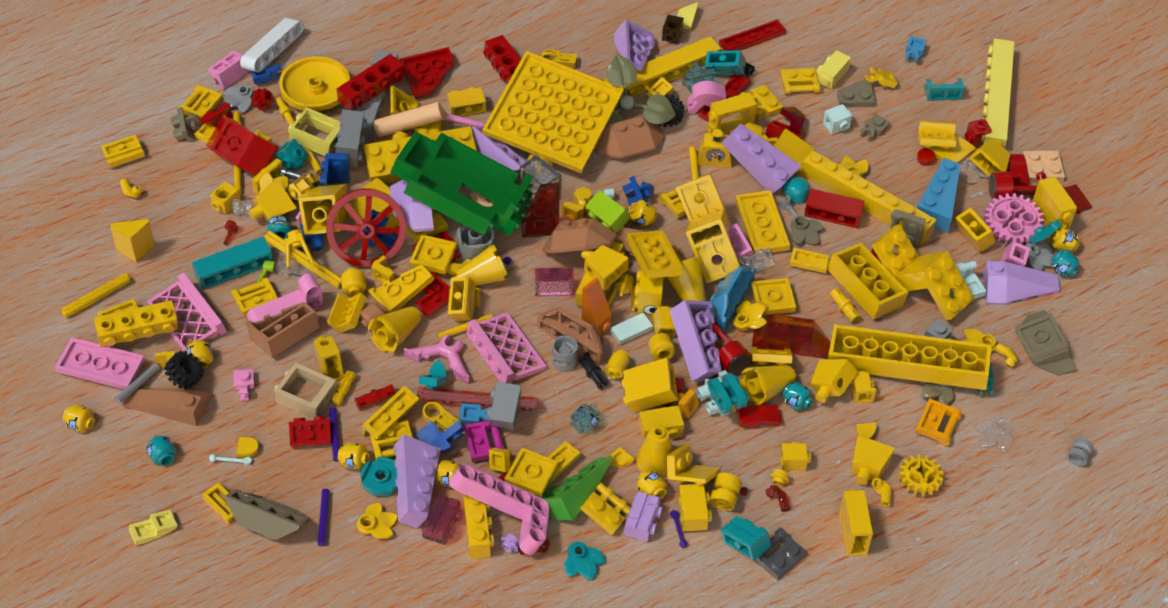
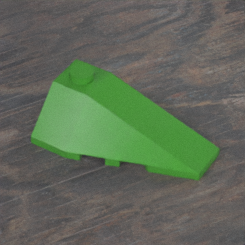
M612 456L595 459L578 470L579 474L562 480L564 485L556 489L552 487L544 492L541 498L549 505V515L557 521H572L579 516L578 513L582 511L580 507L590 494L596 490V487L613 461Z

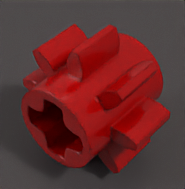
M259 88L253 91L255 95L251 98L254 107L259 108L260 111L272 107L270 103L274 102V97L269 90Z

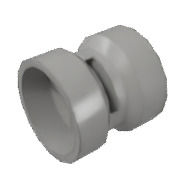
M1084 438L1075 439L1067 459L1076 466L1086 465L1088 456L1094 448L1093 444Z

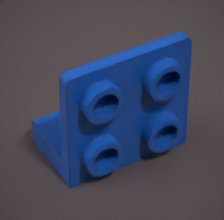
M326 153L325 161L321 163V169L324 173L320 175V186H331L332 183H350L348 154Z

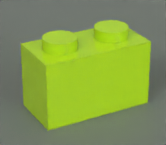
M601 190L585 205L589 211L587 215L591 219L600 221L601 224L616 234L631 218L626 209Z

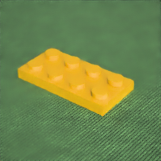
M771 190L735 195V202L753 250V255L790 250V243Z
M663 230L627 233L626 240L646 278H673L684 275V268Z

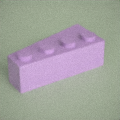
M742 124L721 142L767 191L771 190L772 194L781 188L801 167L796 161Z
M684 300L669 310L692 382H705V379H711L721 372L719 351L715 348L714 343L717 340V336L712 328V324L715 323L714 316L710 314V309L713 308L712 301Z
M403 434L394 444V452H396L395 469H397L396 487H398V522L417 529L428 516L440 448Z

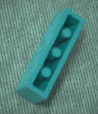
M260 237L205 258H200L192 262L194 274L202 290L261 269L263 268L264 261H273V257L264 237Z

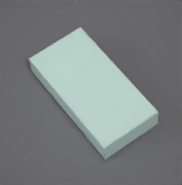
M644 313L610 327V332L619 345L653 330V325Z

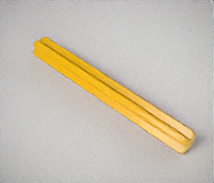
M268 231L264 236L265 240L286 254L284 239L274 232ZM290 245V257L334 287L339 288L341 286L340 276L314 260L315 266L313 267L304 252Z

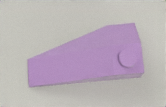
M625 19L614 33V43L621 56L627 58L634 65L635 69L641 71L654 46V34Z
M986 261L982 274L983 285L986 289V305H1008L1012 301H1025L1028 297H1041L1060 292L1058 275L1004 261Z

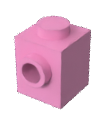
M1013 241L1004 248L1001 261L1024 266L1026 265L1030 248Z

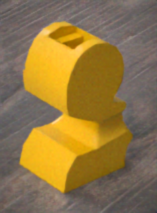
M586 187L578 188L573 194V203L568 201L562 204L561 215L572 221H575V218H583L586 213L585 205L592 199V191Z

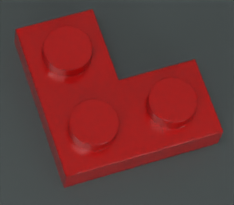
M433 272L430 273L435 280L423 289L426 295L415 302V307L427 318L449 304L450 287Z

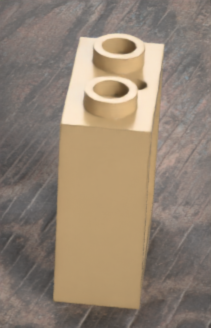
M295 362L291 369L289 368L286 371L282 381L276 384L274 388L275 400L280 405L314 419V417L321 416L331 402L332 396L337 389V382L333 378ZM298 377L322 387L312 402L288 393V390Z

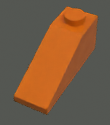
M594 278L582 288L581 319L598 329L600 336L612 326V313L599 279Z

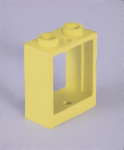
M306 107L302 113L297 115L296 121L290 124L288 128V133H290L289 141L295 139L304 148L325 156L326 153H331L336 146L340 121ZM305 125H309L329 135L323 140L302 131Z

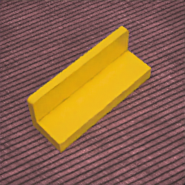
M403 386L363 424L361 434L365 436L367 433H370L378 440L418 403L419 398L406 386Z

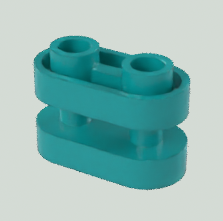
M732 373L722 375V382L718 378L708 380L709 392L723 414L732 412L733 404L737 409L747 406L749 396L741 388L736 375Z

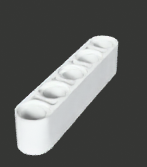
M284 18L242 56L240 61L241 68L254 72L262 71L302 34L304 30L303 22Z

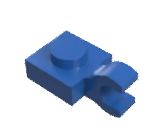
M277 64L269 68L266 66L260 72L251 71L254 84L270 81L271 77L280 79L282 72H276L281 70V66Z

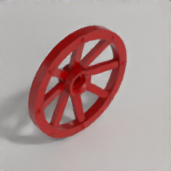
M361 188L344 194L333 204L326 221V234L332 250L342 260L359 267H371L374 261L378 260L382 255L388 261L399 251L406 235V221L401 207L390 195L377 189ZM366 196L365 219H361L348 201ZM372 197H376L387 202L389 205L377 217L371 220ZM342 206L358 223L357 225L334 222L335 216ZM392 210L395 211L399 227H376ZM366 226L370 228L368 232L363 231ZM333 228L358 233L341 245H338L334 238ZM398 233V236L393 246L388 249L375 234ZM360 238H363L360 258L350 256L343 251ZM371 238L384 254L366 259L368 241Z

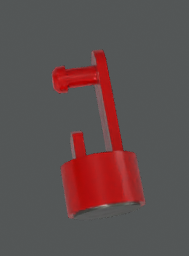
M1010 171L991 172L989 177V193L992 199H998L999 195L1005 198L1006 193L1010 197L1014 193L1016 195H1034L1037 185L1014 186V183H1018L1021 180V174H1012ZM1039 172L1036 175L1038 182L1046 178L1044 172Z
M715 322L712 324L713 332L716 331L727 343L721 349L715 346L719 351L720 364L728 373L737 375L749 366L752 356L739 341H732Z

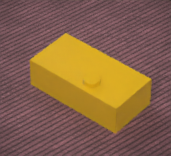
M861 242L832 254L827 270L873 320L903 307L908 291Z

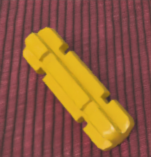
M346 371L343 376L345 378H342L336 392L332 396L333 404L341 405L343 403L344 397H346L352 386L351 383L356 379L355 372Z

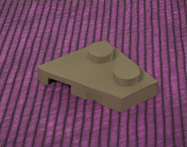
M866 79L844 87L837 92L838 104H843L846 108L874 107L875 101L872 85Z

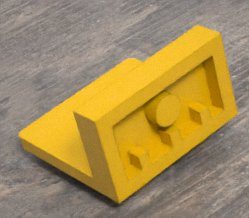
M683 444L667 455V477L670 480H675L676 483H686L689 481L694 482L695 485H705L721 472L720 467L691 465L693 461L691 445Z

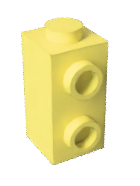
M837 50L832 55H829L825 63L817 69L816 74L818 75L817 80L819 84L832 89L849 70L851 57Z

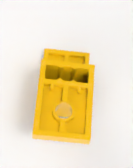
M710 173L676 186L677 193L689 220L686 235L696 259L699 258L706 284L726 277L727 274L741 266L728 235L731 222ZM697 193L704 194L705 200L703 202L696 201L695 195ZM720 255L723 261L716 264L713 262L712 257Z
M901 224L895 225L872 244L883 266L907 291L928 288L945 320H951L974 300L971 291L948 251L918 256ZM894 246L897 248L896 255L893 253ZM950 289L953 291V298L949 295Z

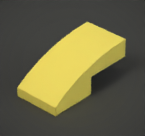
M171 510L150 514L149 520L130 524L129 532L135 546L168 534L177 528V523Z

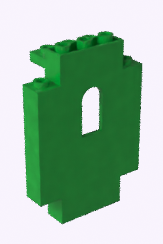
M415 131L396 158L390 171L393 175L408 182L404 194L482 235H485L488 229L492 230L494 227L510 236L513 230H518L533 203L530 200L533 195L530 190L533 187L531 181L534 176L527 173L521 186H519V181L516 180L519 173L442 132L434 141ZM463 185L488 198L493 206H483L458 193Z

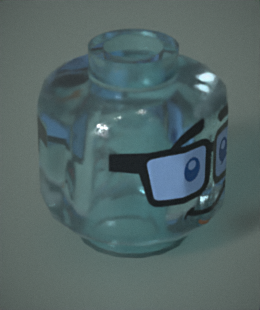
M581 404L571 414V426L580 434L583 432L590 433L600 422L599 410L592 404Z

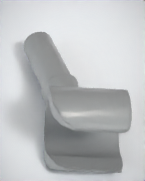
M785 195V201L780 198L781 209L790 211L794 217L799 216L791 206L790 196Z

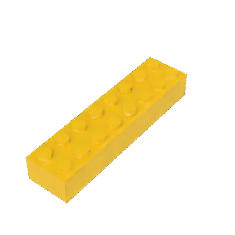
M834 324L828 359H848L858 372H869V375L986 390L992 345Z

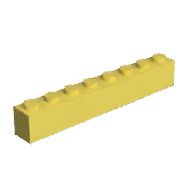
M994 38L993 44L989 45L987 55H990L986 67H989V69H987L985 79H988V81L985 82L984 91H987V93L984 94L983 103L986 106L984 105L982 116H985L983 119H986L992 132L991 134L982 135L981 141L984 144L990 138H994L995 140H1000L1005 148L1008 135L1014 41Z

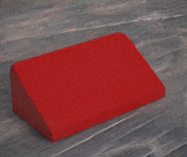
M776 120L768 123L765 132L767 137H777V139H779L785 129L800 139H803L806 134L804 131L798 133L790 128V126Z

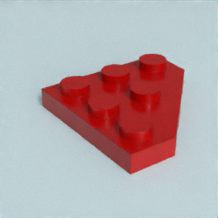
M449 47L399 59L405 65V78L415 99L432 95L454 65V57Z

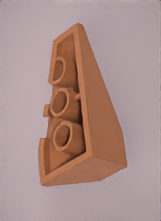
M184 388L137 389L123 401L122 406L197 426L213 394L196 388L185 390Z

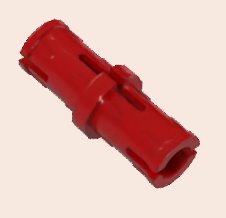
M389 384L378 390L372 389L370 393L354 398V401L357 402L355 404L358 410H361L372 404H380V401L393 397L396 392H393L395 391L393 385Z

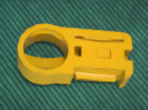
M548 49L541 54V57H554L555 59L551 61L572 69L576 68L577 53L567 54Z
M428 402L423 407L422 417L425 422L430 423L433 421L443 432L456 421H459L437 402ZM428 409H436L440 414L435 417Z

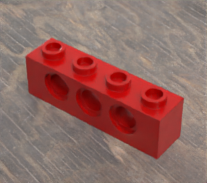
M500 35L484 41L485 49H483L485 58L490 60L493 69L498 71L501 80L508 84L521 59L504 35Z
M392 54L387 55L336 88L338 101L348 110L354 111L360 108L369 100L374 99L377 95L389 89L398 81H401L405 77V65Z

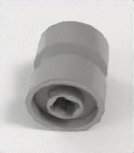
M559 336L553 341L552 364L560 372L572 371L577 365L578 344L574 338Z

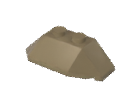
M234 489L225 496V501L238 524L247 528L248 531L257 532L268 539L278 540L300 529L309 521V518L299 510L260 495Z

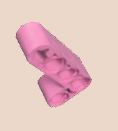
M304 274L298 280L299 290L251 309L246 317L254 323L264 319L263 316L269 314L270 317L282 313V309L302 302L317 310L323 305L322 289L313 274Z

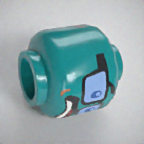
M276 215L267 222V232L272 231L283 239L288 238L287 233L292 231L290 221L285 216Z
M1061 249L1051 258V267L1061 277L1067 275L1071 277L1079 270L1077 268L1079 259L1070 250Z
M799 382L789 383L782 394L784 403L796 411H801L804 408L808 409L813 402L811 398L812 391Z
M154 436L146 447V451L155 465L167 466L174 461L177 454L174 444L167 436Z

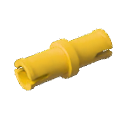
M840 288L833 289L829 295L838 305L839 311L843 312L852 324L859 321L861 315L853 307L852 301L845 297Z

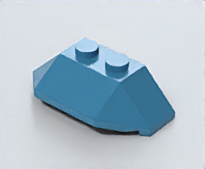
M739 266L727 274L724 281H720L717 293H713L710 301H712L713 307L711 308V314L714 316V321L724 332H726L734 318L736 309L750 290L751 281L755 280L756 269Z

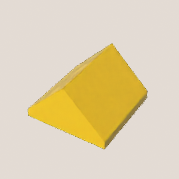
M395 86L390 87L391 115L419 108L417 100Z
M149 219L110 223L116 250L136 263L155 246Z

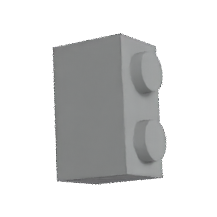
M497 381L496 388H492L491 391L492 407L488 406L486 416L489 419L490 426L514 430L522 393L521 385Z

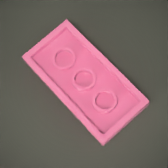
M71 337L54 368L57 373L125 389L135 381L145 362L144 355L109 346L100 347L97 343Z

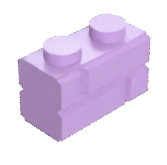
M639 491L636 493L625 523V536L637 538L645 542L649 540L650 535L654 536L657 528L655 520L656 518L660 519L663 507L660 506L661 499L659 497Z

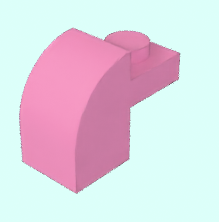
M701 81L692 86L693 94L687 99L688 112L694 115L703 105L710 107L711 103L726 99L725 86L713 81Z

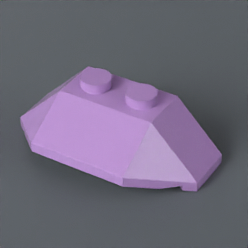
M484 126L472 127L471 130L478 152L515 172L531 169L532 165L509 144L482 134Z
M402 179L389 187L391 197L399 204L403 211L407 226L411 227L414 232L434 230L432 208L404 194L408 184L407 181ZM393 210L394 216L398 219L397 214Z

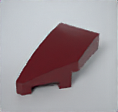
M782 107L780 114L791 120L790 128L801 133L805 115L796 107Z

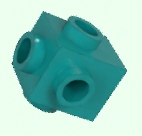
M295 139L285 142L275 153L279 160L282 161V165L290 170L302 167L305 164V158L309 155L304 147Z

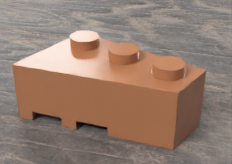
M305 302L282 309V313L271 317L269 314L263 316L264 319L252 323L251 320L246 322L250 339L274 358L319 329L316 311Z

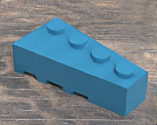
M943 158L919 201L917 209L937 219L935 229L948 233L953 215L961 164Z

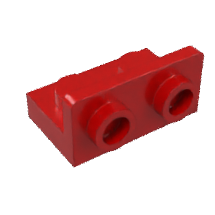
M326 416L314 417V420L306 421V418H294L293 422H289L290 447L331 444L330 419H326Z

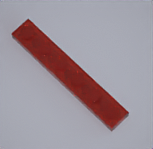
M422 386L417 391V397L422 398V401L433 402L434 399L442 400V403L452 404L454 401L466 404L481 403L483 407H492L493 400L490 399L491 393L443 388L427 389ZM521 396L519 403L521 410L533 411V408H537L538 397Z

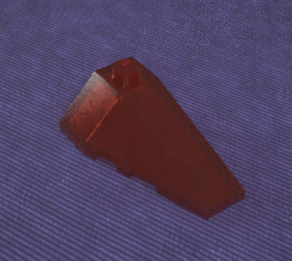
M559 183L540 184L522 221V238L549 236L558 226Z

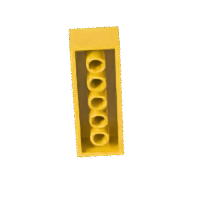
M471 126L422 134L436 141L442 132L476 150ZM411 137L363 145L370 182L377 177L384 184L402 180L390 173L396 158Z

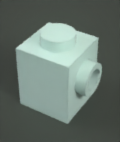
M843 104L824 112L823 124L831 134L845 131L850 128L852 114Z

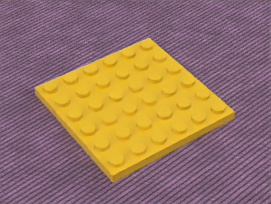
M526 51L484 125L482 134L582 174L623 95L624 89Z

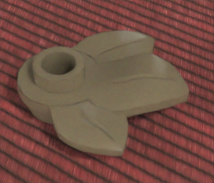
M797 216L791 221L792 231L790 237L797 245H800L802 242L809 245H817L820 240L817 232L821 231L824 226L816 220H807L804 216Z
M919 381L924 385L922 391L923 399L938 397L939 402L946 405L953 400L954 393L952 389L954 386Z

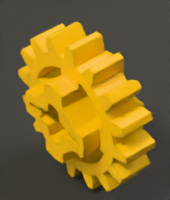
M917 454V458L911 455L909 460L904 459L903 464L900 465L898 479L902 480L901 486H907V492L913 490L915 496L920 492L922 497H924L926 492L932 495L934 490H939L943 482L944 471H940V464L935 465V459L928 460V455L924 458H921L920 454Z

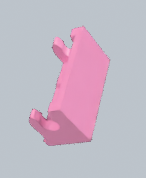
M233 51L208 68L215 84L219 82L220 87L225 90L250 72V70L241 68L240 61L243 55Z

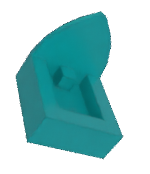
M439 359L433 363L429 374L419 376V384L426 385L427 389H438V386L446 384V370Z

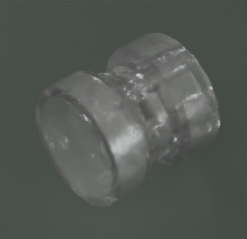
M246 198L244 201L239 199L232 200L234 218H239L242 215L250 217L248 211L253 208L252 198Z

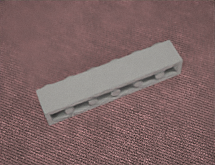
M377 50L376 55L372 57L371 66L389 54L398 59V53ZM390 88L354 110L364 112V119H367V129L363 130L362 133L366 139H373L375 133L374 120L380 119Z

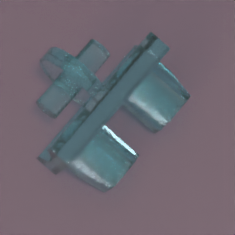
M696 62L693 63L691 69L687 70L688 73L684 74V80H682L683 86H687L689 92H692V86L698 82H714L716 72L714 68L705 70V66L699 67V64Z

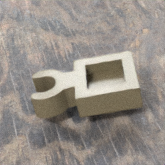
M875 114L866 122L865 128L861 130L860 137L869 135L868 141L871 142L875 134L880 136L889 128L890 122Z

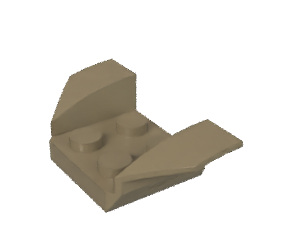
M1046 310L1027 315L1023 323L1015 327V331L1025 351L1035 366L1058 376L1077 370L1070 357L1068 344L1052 313L1047 314Z

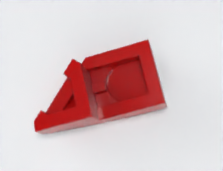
M224 102L214 113L208 110L199 119V122L217 126L223 114L230 118L232 117L231 105Z

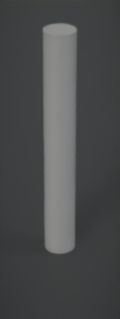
M156 363L118 394L114 398L117 404L123 402L158 372L160 366Z

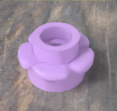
M508 533L504 538H501L503 549L509 553L518 551L519 540L514 535Z

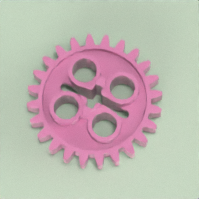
M1006 193L1005 198L999 195L998 200L993 198L992 203H988L983 220L992 230L994 238L999 237L998 242L1004 240L1005 245L1013 241L1022 245L1023 242L1028 244L1030 243L1029 237L1034 234L1033 230L1039 226H1044L1045 219H1042L1044 213H1040L1041 207L1035 208L1036 202L1030 203V198L1024 200L1023 195L1017 198L1015 193L1012 197Z

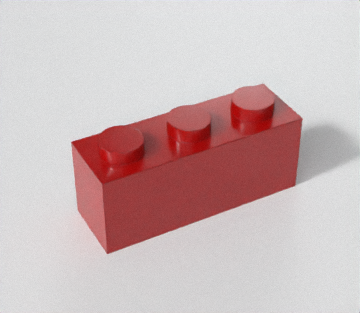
M810 189L804 216L858 229L864 200Z

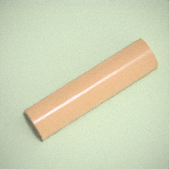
M439 102L376 119L374 120V128L378 137L395 134L398 131L402 132L445 120L447 112Z

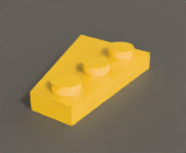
M421 264L402 273L399 278L391 282L390 280L383 282V286L376 289L373 287L367 291L390 313L399 310L435 279Z

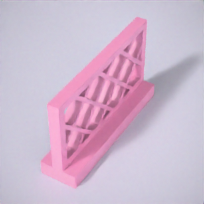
M185 273L177 276L179 281L147 301L148 305L156 304L160 300L165 302L170 300L178 301L177 308H174L178 325H184L182 333L173 331L170 334L183 351H186L187 348L184 346L185 338L208 341L217 334L222 336L227 333L222 321ZM179 288L182 290L180 297L172 296L175 290ZM191 302L190 308L181 309L182 303ZM179 313L188 314L186 321L178 320ZM192 314L201 315L199 322L190 321ZM189 326H197L195 334L187 333ZM202 327L211 328V331L208 333L200 334Z
M508 312L481 322H477L476 319L468 322L466 335L500 382L512 384L513 381L546 370V364ZM506 320L509 327L498 325V322ZM482 328H493L492 333L486 332ZM495 330L506 332L505 337L494 334ZM508 334L517 335L518 341L507 338ZM492 339L503 342L502 346L494 345L491 342ZM505 343L515 345V350L505 348ZM518 347L527 349L528 354L518 352ZM506 353L513 356L512 359L509 360L503 358L501 354ZM515 356L526 359L525 364L514 361ZM528 360L536 362L538 366L527 365ZM511 367L520 368L522 371L514 374Z

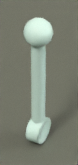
M215 454L209 456L211 462L217 460L244 463L246 466L252 464L250 457L239 459L218 457Z

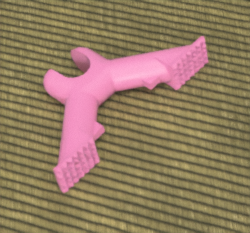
M445 335L438 344L412 349L404 347V357L420 362L422 358L429 359L439 355L447 358L450 363L449 369L454 372V378L467 384L470 383V375L467 374L459 357V352L463 348V342L460 339L454 346H447L450 335Z

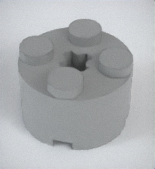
M465 225L457 230V246L464 261L466 259L472 260L493 244L495 246L494 228L492 230L488 229L485 235Z

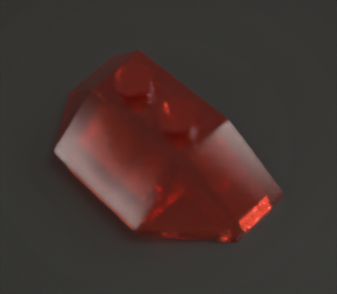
M775 314L767 320L765 326L753 331L751 347L768 350H784L785 348L790 349L793 355L828 359L830 341L814 319Z

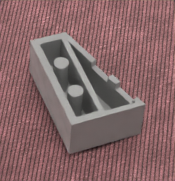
M342 110L335 153L348 154L349 167L358 168V161H362L363 150H360V147L365 143V135H362L363 130L367 129V119H364V112Z

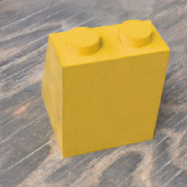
M346 184L311 187L298 198L304 235L326 233L328 213L333 204L341 196L348 193ZM344 206L337 212L334 222L344 223L347 212ZM333 228V232H341V231H342L341 229H334V228Z

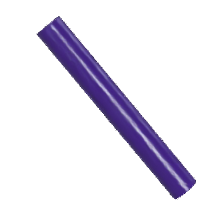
M330 408L333 461L339 462L338 414L336 408Z
M322 489L318 546H326L329 489Z

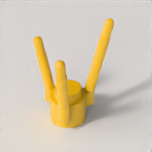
M298 229L288 232V238L284 239L286 244V267H290V245L293 248L302 247L311 265L314 267L315 263L304 240L302 230Z
M623 274L619 277V281L615 284L614 290L607 301L609 306L618 290L620 296L630 292L632 311H635V286H633L634 278L631 275Z

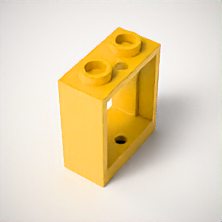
M750 92L711 103L710 111L708 112V132L712 134L713 130L720 129L723 134L729 135L730 130L736 129L740 124L745 125L748 122L755 124L757 103ZM741 112L740 117L721 122L722 117Z

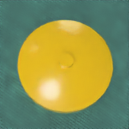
M322 56L306 57L291 63L282 72L279 80L280 93L285 102L296 109L304 111L307 107L317 112L324 111L340 104L336 88L349 81L350 76L347 69L334 59Z

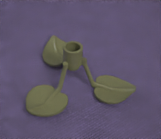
M616 55L609 65L607 79L615 87L623 85L624 97L620 100V107L616 111L614 110L607 126L623 121V117L618 113L622 109L627 111L633 107L646 108L643 117L652 124H662L674 118L675 111L670 101L663 95L656 94L649 97L647 105L636 104L634 99L627 95L626 84H633L636 81L637 72L634 65L627 58Z

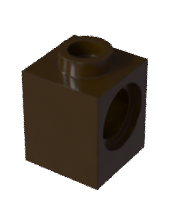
M667 15L662 31V41L679 43L683 32V17Z

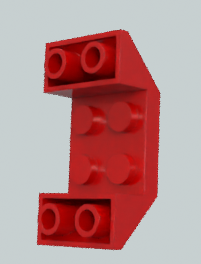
M223 114L206 144L211 151L254 176L270 164L279 148L270 141L241 126L237 121Z

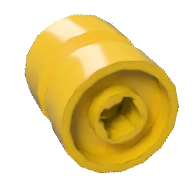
M718 473L714 483L715 489H712L709 503L721 510H734L742 480L730 473Z

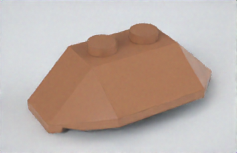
M638 116L609 124L603 131L595 151L600 157L624 159L655 150L664 139V134L658 124L649 123L643 116Z
M595 219L563 220L542 248V252L582 251L596 249L601 245L608 247L612 246L617 235Z
M561 307L537 316V329L554 339L559 336L574 338L578 344L579 354H589L594 363L599 366L602 364L603 351L599 332L592 324L585 322Z

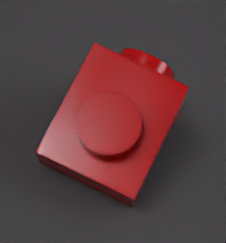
M986 119L968 123L965 140L976 148L980 146L982 135L991 134L992 132Z

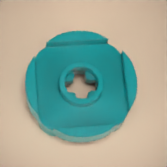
M380 457L376 461H369L363 466L360 475L363 489L375 496L390 497L398 489L396 487L397 469H395L394 460ZM385 474V479L380 480L376 477Z

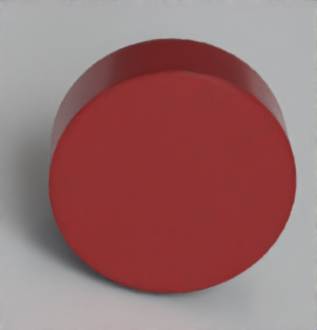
M928 148L918 151V163L924 166L934 163V151Z

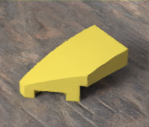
M696 2L679 9L677 16L684 18V29H692L699 3Z

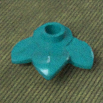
M573 542L568 547V558L564 563V569L568 577H572L578 572L584 578L593 580L596 574V565L604 564L605 558L598 549L587 548L582 542ZM575 549H580L582 554H576Z

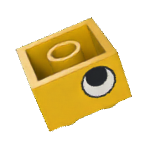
M637 270L636 281L640 282H636L635 296L638 297H635L634 308H638L637 315L644 313L646 317H653L657 308L661 307L664 277L656 279L646 278L642 270Z

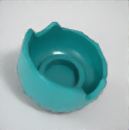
M800 176L791 177L783 185V194L791 197V203H804L809 196L810 184Z

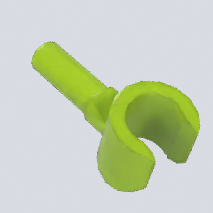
M264 261L263 271L256 283L265 278L267 272H275L276 265H274V261Z

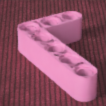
M461 464L449 480L450 486L462 494L521 519L519 547L524 553L533 555L546 539L549 516L548 503L541 497L470 465Z

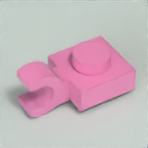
M233 370L234 390H239L241 401H249V389H255L254 370Z

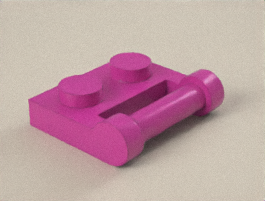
M489 420L464 425L472 462L489 459L490 445L486 433L487 430L492 432L495 447L506 449L503 446L499 431L500 427L490 426Z

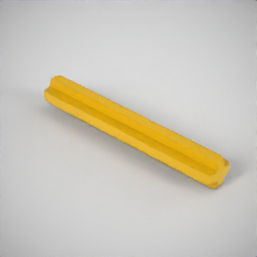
M123 273L61 308L62 315L65 318H69L131 282L130 276L127 273Z

